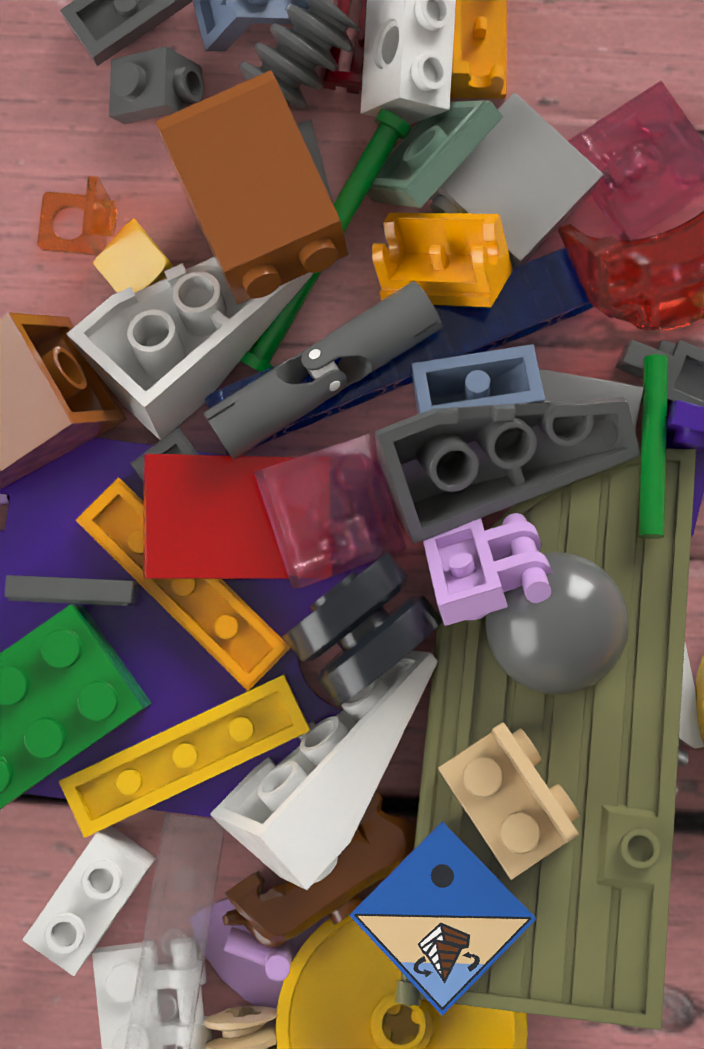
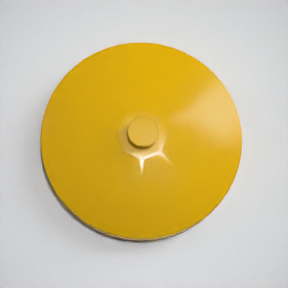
M350 916L336 925L328 919L309 936L293 959L290 972L283 981L276 1012V1015H279L276 1017L277 1049L527 1048V1013L453 1004L442 1016L428 1000L422 999L420 1006H405L404 1004L396 1003L397 980H401V971Z

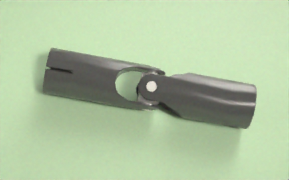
M412 281L332 331L322 340L293 358L281 363L203 413L234 460L314 410L341 390L360 381L441 330L443 326L440 317L423 289L415 281ZM339 357H342L339 363L336 365L334 361ZM308 375L312 377L313 382L301 384Z

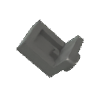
M167 46L111 60L109 117L123 124L171 115L202 101L204 94L202 68Z

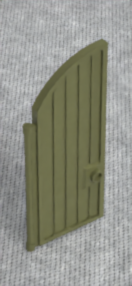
M666 449L663 538L647 539L639 537L641 456L515 504L490 528L502 526L504 519L510 514H522L527 522L535 526L541 540L540 553L564 552L581 556L600 566L615 581L626 603L629 630L627 642L619 661L602 680L584 690L570 694L559 695L537 692L516 682L498 664L488 644L485 616L480 619L464 620L447 626L442 621L436 629L434 657L438 662L431 678L414 849L443 821L536 918L454 1004L662 1030L696 449ZM502 722L505 723L512 734L520 728L526 733L543 760L535 766V769L549 789L557 783L564 789L581 816L572 822L579 833L577 837L565 843L512 880L509 879L438 770V767L490 734L492 729ZM401 972V980H397L395 1002L405 1006H420L422 999H427Z

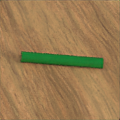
M653 354L643 358L644 389L642 396L639 537L647 539L663 538L665 523L668 357Z

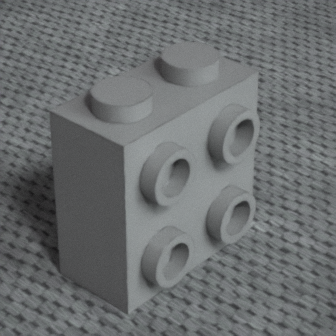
M515 92L498 109L503 118L430 198L432 200L430 207L434 213L500 214L513 268L511 275L513 276L589 198L603 176L599 169Z

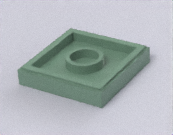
M490 100L450 102V110L417 122L408 133L406 139H402L389 154L367 195L377 203L422 208L503 118L502 114Z

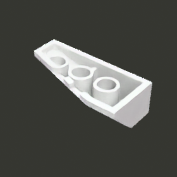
M215 257L186 270L182 263L164 271L167 278L135 293L132 287H129L112 295L67 333V336L122 405L161 441L210 398L240 362L245 353L250 350L313 273L309 272L279 286L268 296L252 298L237 305Z
M412 650L373 683L341 704L344 710L338 715L328 717L318 724L311 721L308 724L310 731L298 736L301 740L298 748L277 765L267 757L234 788L210 815L279 877L308 890L313 883L321 881L331 873L337 864V856L351 842L438 661L430 652Z

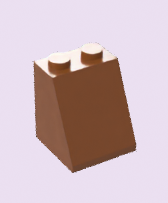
M272 70L155 121L187 201L237 305L252 298L268 296L279 286L309 272L323 271L334 264L336 260L348 255L341 221Z
M8 312L0 318V489L127 420L110 388L69 340L67 333L74 328L69 317Z

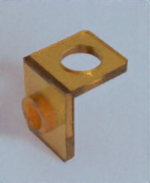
M88 176L86 195L45 192L43 194L37 241L41 250L98 256L104 250L107 244V236L113 237L115 234L117 205L116 201L111 200L99 177ZM65 208H76L84 213L82 234L77 238L63 239L54 231V219Z

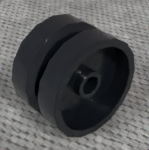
M389 552L382 555L359 575H356L354 572L350 573L309 607L312 613L282 636L302 662L313 661L336 643L339 645L342 651L320 670L317 680L337 706L354 697L397 664L424 641L443 621L442 617L424 595L409 597L389 613L383 608L384 604L405 587L408 577Z

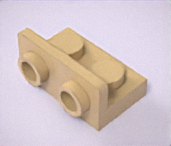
M502 722L494 727L490 734L438 767V770L509 879L512 880L565 843L577 837L579 833L572 822L581 816L564 789L558 783L549 789L535 769V766L543 760L526 733L520 728L512 734L505 723Z

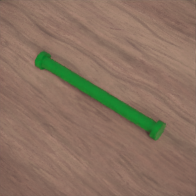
M381 109L374 120L378 127L333 204L341 221L343 234L399 138L406 139L411 130V126L404 119L388 110ZM322 271L311 275L255 342L249 352L245 353L240 360L241 362L263 375L274 368L269 363Z

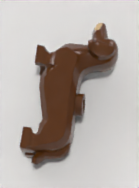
M376 789L351 842L337 856V864L328 876L319 882L313 883L308 890L287 881L286 883L276 884L264 893L262 886L265 879L260 871L254 872L225 892L227 898L236 909L227 911L222 917L224 925H244L257 941L267 948H277L283 945L289 939L298 936L327 915L332 923L336 925L348 917L363 902L358 893L378 880L388 877L414 850L417 824L411 819L390 815L382 811L383 798Z

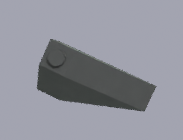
M623 397L434 408L375 431L379 467L394 512L414 544L641 456L628 401Z

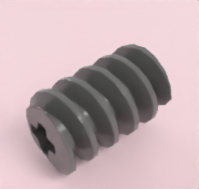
M305 0L309 7L307 10L289 4L285 10L293 28L288 29L276 23L272 24L269 29L278 46L272 48L260 42L254 46L262 65L259 68L242 61L239 68L245 80L247 81L272 70L286 102L304 109L307 102L299 86L303 84L319 90L323 85L314 68L318 65L335 72L338 65L330 49L334 46L350 53L354 47L346 30L350 27L362 32L331 0Z

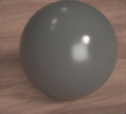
M542 553L546 556L552 573L546 574L551 587L550 597L539 603L530 602L525 596L522 585L516 589L504 592L508 607L490 612L485 616L486 636L494 658L501 668L516 682L541 693L570 694L596 684L615 667L627 642L629 630L628 611L619 587L600 566L586 558L570 553Z

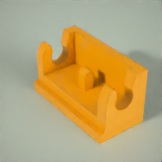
M456 0L450 98L505 99L507 95V0Z
M389 213L383 221L385 238L389 244V252L385 243H374L372 245V259L381 286V291L379 292L381 300L410 282L415 281L423 289L433 305L492 307L513 271L500 214Z

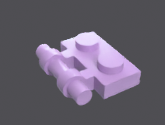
M510 514L504 519L502 526L489 530H484L480 518L423 540L438 608L445 626L464 620L480 619L490 612L507 608L508 605L504 592L516 589L521 585L526 598L530 602L539 603L548 599L551 595V587L546 574L552 573L546 556L539 552L541 540L535 526L527 522L522 514Z

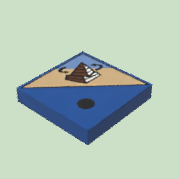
M443 821L349 915L442 1016L536 920L535 916Z

